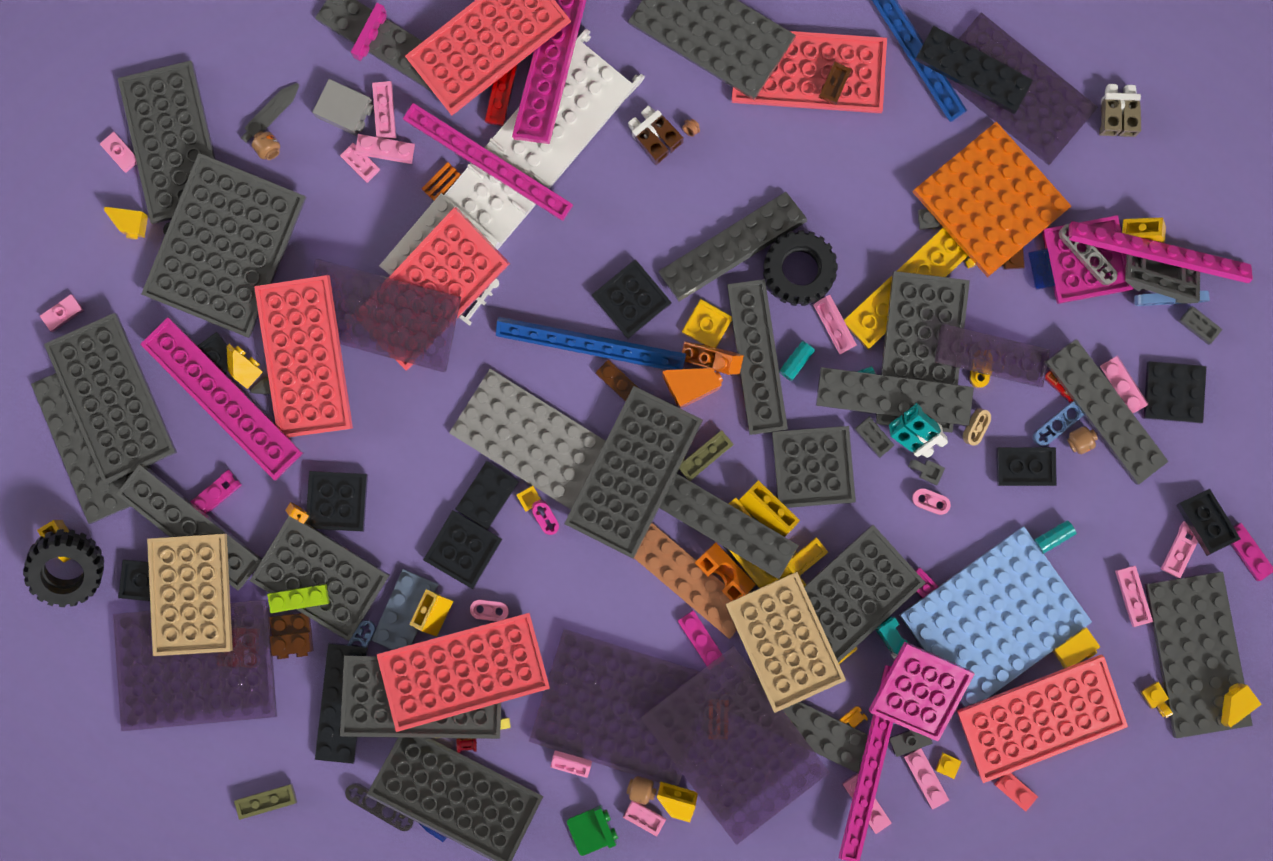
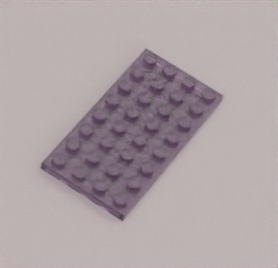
M982 12L959 38L964 43L1033 80L1017 112L1012 114L947 78L955 90L992 120L997 121L1009 134L1046 164L1050 165L1098 106Z
M320 259L315 260L312 277L330 275L341 345L446 372L461 296Z

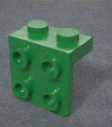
M602 805L567 820L568 828L581 856L606 846L612 848L616 846V840L619 839L615 828H611L609 824L611 820L607 809L604 810Z

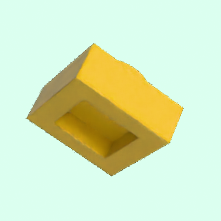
M534 486L517 494L525 512L532 509L535 501L541 500Z
M942 752L935 771L955 779L962 761Z

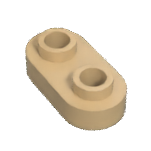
M977 409L974 411L970 418L969 426H966L963 432V440L966 444L976 446L981 442L991 422V414L988 410Z

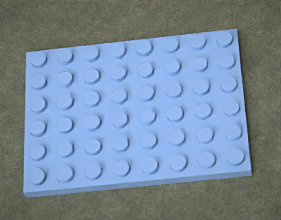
M1025 527L1018 529L899 615L923 650L974 672L975 675L960 701L963 707L989 698L1052 652L1053 649L1059 647L1071 636H1074L1082 628L1092 623L1046 556L1042 554L1041 549Z

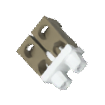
M1108 84L1106 86L1105 95L1101 98V127L1099 128V136L1118 135L1136 137L1141 132V94H1137L1136 85H1125L1123 93H1118V85Z

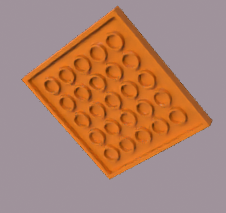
M997 121L912 191L987 278L1071 207L1069 202Z

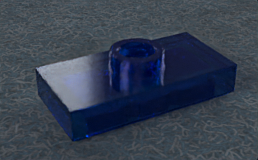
M1048 248L1028 252L1035 290L1054 287L1055 282Z

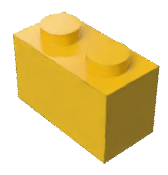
M426 589L409 625L437 637L453 601Z
M1084 627L1059 647L1053 649L1052 652L1062 666L1067 668L1080 663L1086 657L1089 659L1096 655V650L1100 648V645L1090 631Z

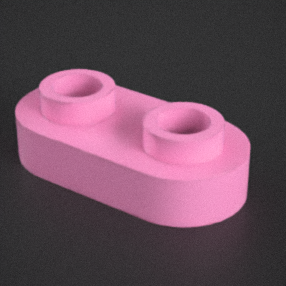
M918 489L912 495V502L918 508L937 515L946 514L950 510L951 504L949 499L927 489ZM920 495H923L925 498L923 502H920L918 499ZM937 502L942 503L943 506L941 509L937 508Z
M480 599L471 604L470 613L476 619L500 621L508 617L509 608L503 602ZM479 605L483 606L484 611L482 613H479L477 611V607ZM497 608H501L503 610L502 615L496 614Z

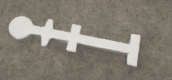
M495 279L488 289H485L481 298L478 297L476 299L478 302L466 317L463 315L459 317L468 325L472 324L469 319L481 304H486L485 298L488 295H493L491 291L499 286L498 279Z

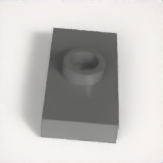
M1190 306L1179 320L1182 325L1208 345L1212 344L1223 330L1193 306Z
M870 416L854 429L879 458L894 446L892 441Z
M912 730L889 738L896 757L933 744L931 738Z

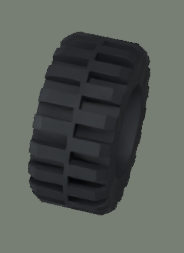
M798 230L797 233L791 231L785 236H780L771 245L763 264V277L766 279L767 288L772 290L771 294L775 298L778 296L781 302H789L792 306L797 304L806 306L809 303L817 302L827 294L836 279L838 263H836V254L831 250L833 247L830 243L826 244L824 242L825 238L821 235L817 237L811 231L804 233V230ZM804 252L816 261L818 273L811 283L796 285L784 276L782 265L784 259L789 254Z
M60 529L55 534L51 531L46 533L45 537L40 536L35 544H32L24 563L23 576L25 577V585L27 587L30 586L29 592L32 595L36 594L39 601L43 602L45 600L48 602L47 605L50 606L58 604L59 607H65L70 604V607L76 606L79 601L84 603L88 600V597H92L96 593L102 580L104 556L101 555L100 547H95L96 542L92 538L88 540L86 534L81 532L79 535L75 533L76 530L69 529V532H64V529ZM56 557H68L81 565L83 573L74 579H59L48 572L45 563Z

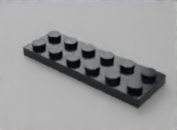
M935 26L931 28L915 58L919 63L1012 114L1017 112L1033 81Z
M328 643L315 760L351 764L355 762L358 737L340 736L344 656H367V646Z

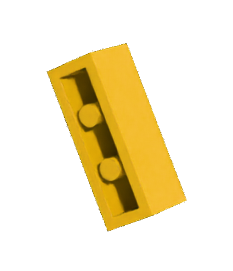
M759 480L739 499L743 507L760 523L784 537L800 521Z

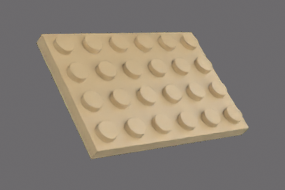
M227 534L147 539L153 656L233 651Z
M797 572L725 604L774 713L846 681Z

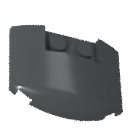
M1126 255L1125 281L1137 291L1145 289L1174 298L1175 303H1198L1200 301L1199 271Z

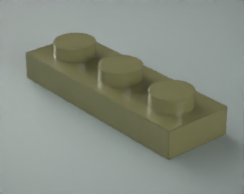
M721 430L683 461L679 470L691 481L734 444Z
M288 784L237 799L234 803L238 818L241 820L296 804L297 799L293 784Z

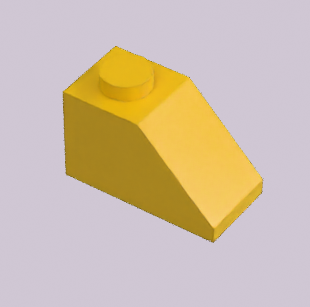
M104 207L106 214L118 230L126 235V238L138 240V237L145 238L148 215L142 211Z
M1163 217L1123 219L1122 233L1165 243L1166 226Z
M1236 683L1224 695L1221 717L1223 726L1231 728L1262 705L1248 685Z
M660 782L657 799L671 817L690 822L696 807L698 792Z

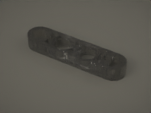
M353 783L346 788L345 796L350 802L398 830L408 831L414 825V820L410 818L408 819L410 825L402 826V821L398 818L394 822L393 819L397 815L395 810H393V816H384L383 809L387 806L377 802L375 807H368L366 804L367 796L363 798L362 803L359 801L361 799L360 796L352 797L350 789L357 788V793L363 795L364 792L368 793L369 789L361 784ZM400 814L398 817L404 819L406 816Z

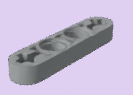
M1070 224L1063 226L1059 231L1060 239L1092 275L1103 285L1115 282L1117 272L1094 246L1085 244L1086 251L1079 252L1077 249L1079 242L1072 244L1069 236L1065 235L1066 230H1069ZM1091 257L1098 258L1099 265L1097 267L1090 264ZM1103 265L1105 266L1100 272H1097ZM1109 272L1111 275L1108 279L1105 280V273Z

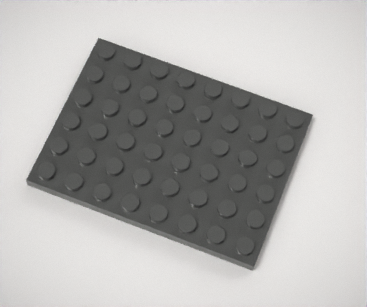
M198 153L141 295L250 338L259 316L254 286L272 284L307 197Z

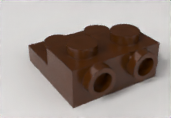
M303 613L270 617L272 656H277V659L289 658V654L296 653V657L308 656V652L314 651L310 617Z

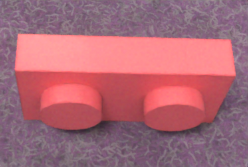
M1011 773L1001 776L994 784L1025 812L1038 798L1035 793Z

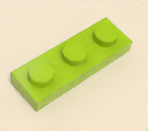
M327 584L267 594L270 613L330 603Z

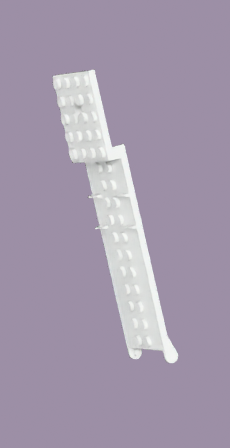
M585 29L576 39L550 144L513 139L512 134L519 111L518 107L484 147L548 189L552 187L624 100L645 78L643 74L639 76L636 74L632 79L633 83H631L587 47L583 42L587 43L591 38L588 29ZM468 164L467 169L445 195L440 193L379 266L391 275L454 207H457L498 250L536 204L475 165Z

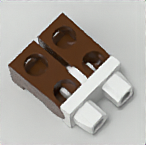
M647 106L641 112L646 120L640 123L635 117L628 122V126L632 131V137L649 155L652 162L657 165L669 155V152L671 154L683 144L684 137L659 110L655 111L650 106Z

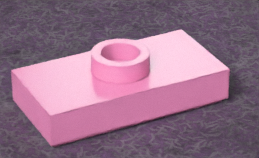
M115 132L111 133L100 143L125 173L137 164L135 154Z
M352 143L340 157L368 183L380 169L367 156L355 154L356 145Z
M70 294L40 315L48 329L54 332L83 312L84 309L74 295Z
M555 750L550 767L588 778L592 761Z
M634 801L630 802L623 815L624 819L656 837L666 821L665 817Z

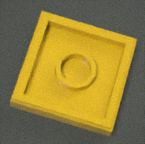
M700 299L684 326L682 333L705 346L716 348L730 325L732 316Z

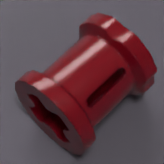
M456 738L457 753H460L462 750L477 752L476 738Z

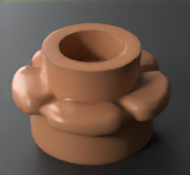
M686 119L684 121L685 124L682 126V129L688 136L694 137L695 134L700 132L699 123L696 120Z

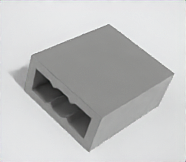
M329 79L312 113L316 118L357 136L364 129L366 116L370 115L373 110V102L370 97Z

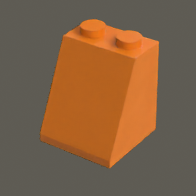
M713 368L665 370L662 372V377L677 407L680 409L720 390L723 381L718 371L715 372Z

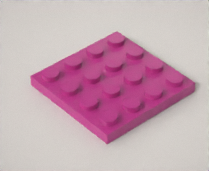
M1118 215L1079 222L1122 233ZM1063 226L1046 228L1042 231L1057 304L1134 289L1125 281L1126 254L1095 247L1117 272L1115 282L1103 285L1060 239L1059 231ZM1066 230V234H1065V235H1066L1067 237L1069 236V230H1068V231ZM1078 243V251L1085 252L1086 245ZM1091 257L1090 264L1097 267L1099 265L1098 258ZM1103 265L1097 272H1100L1105 266ZM1109 272L1105 273L1104 279H1108L1111 274Z
M904 642L869 711L874 715L939 741L975 674L967 668Z

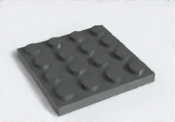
M849 426L772 432L777 498L787 508L856 502Z

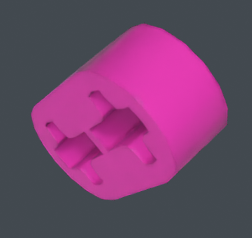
M543 500L535 501L532 505V512L541 529L547 535L555 534L559 529V523L549 505ZM541 506L544 508L543 510L546 515L542 516L540 512H537V507ZM549 519L551 524L554 523L552 529L547 527L545 520Z

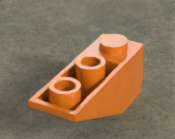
M684 341L682 353H686L685 362L705 368H713L715 371L727 375L740 374L744 355Z

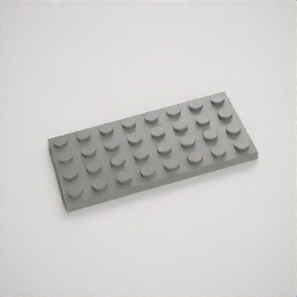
M489 369L449 432L454 437L569 509H572L606 442L492 369Z

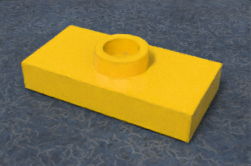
M815 537L793 555L789 564L800 576L824 557L828 551Z

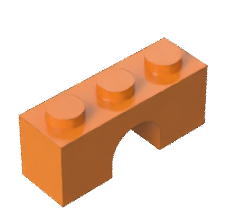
M716 542L695 562L707 576L711 573H717L723 578L725 587L722 592L731 601L748 594L756 585Z

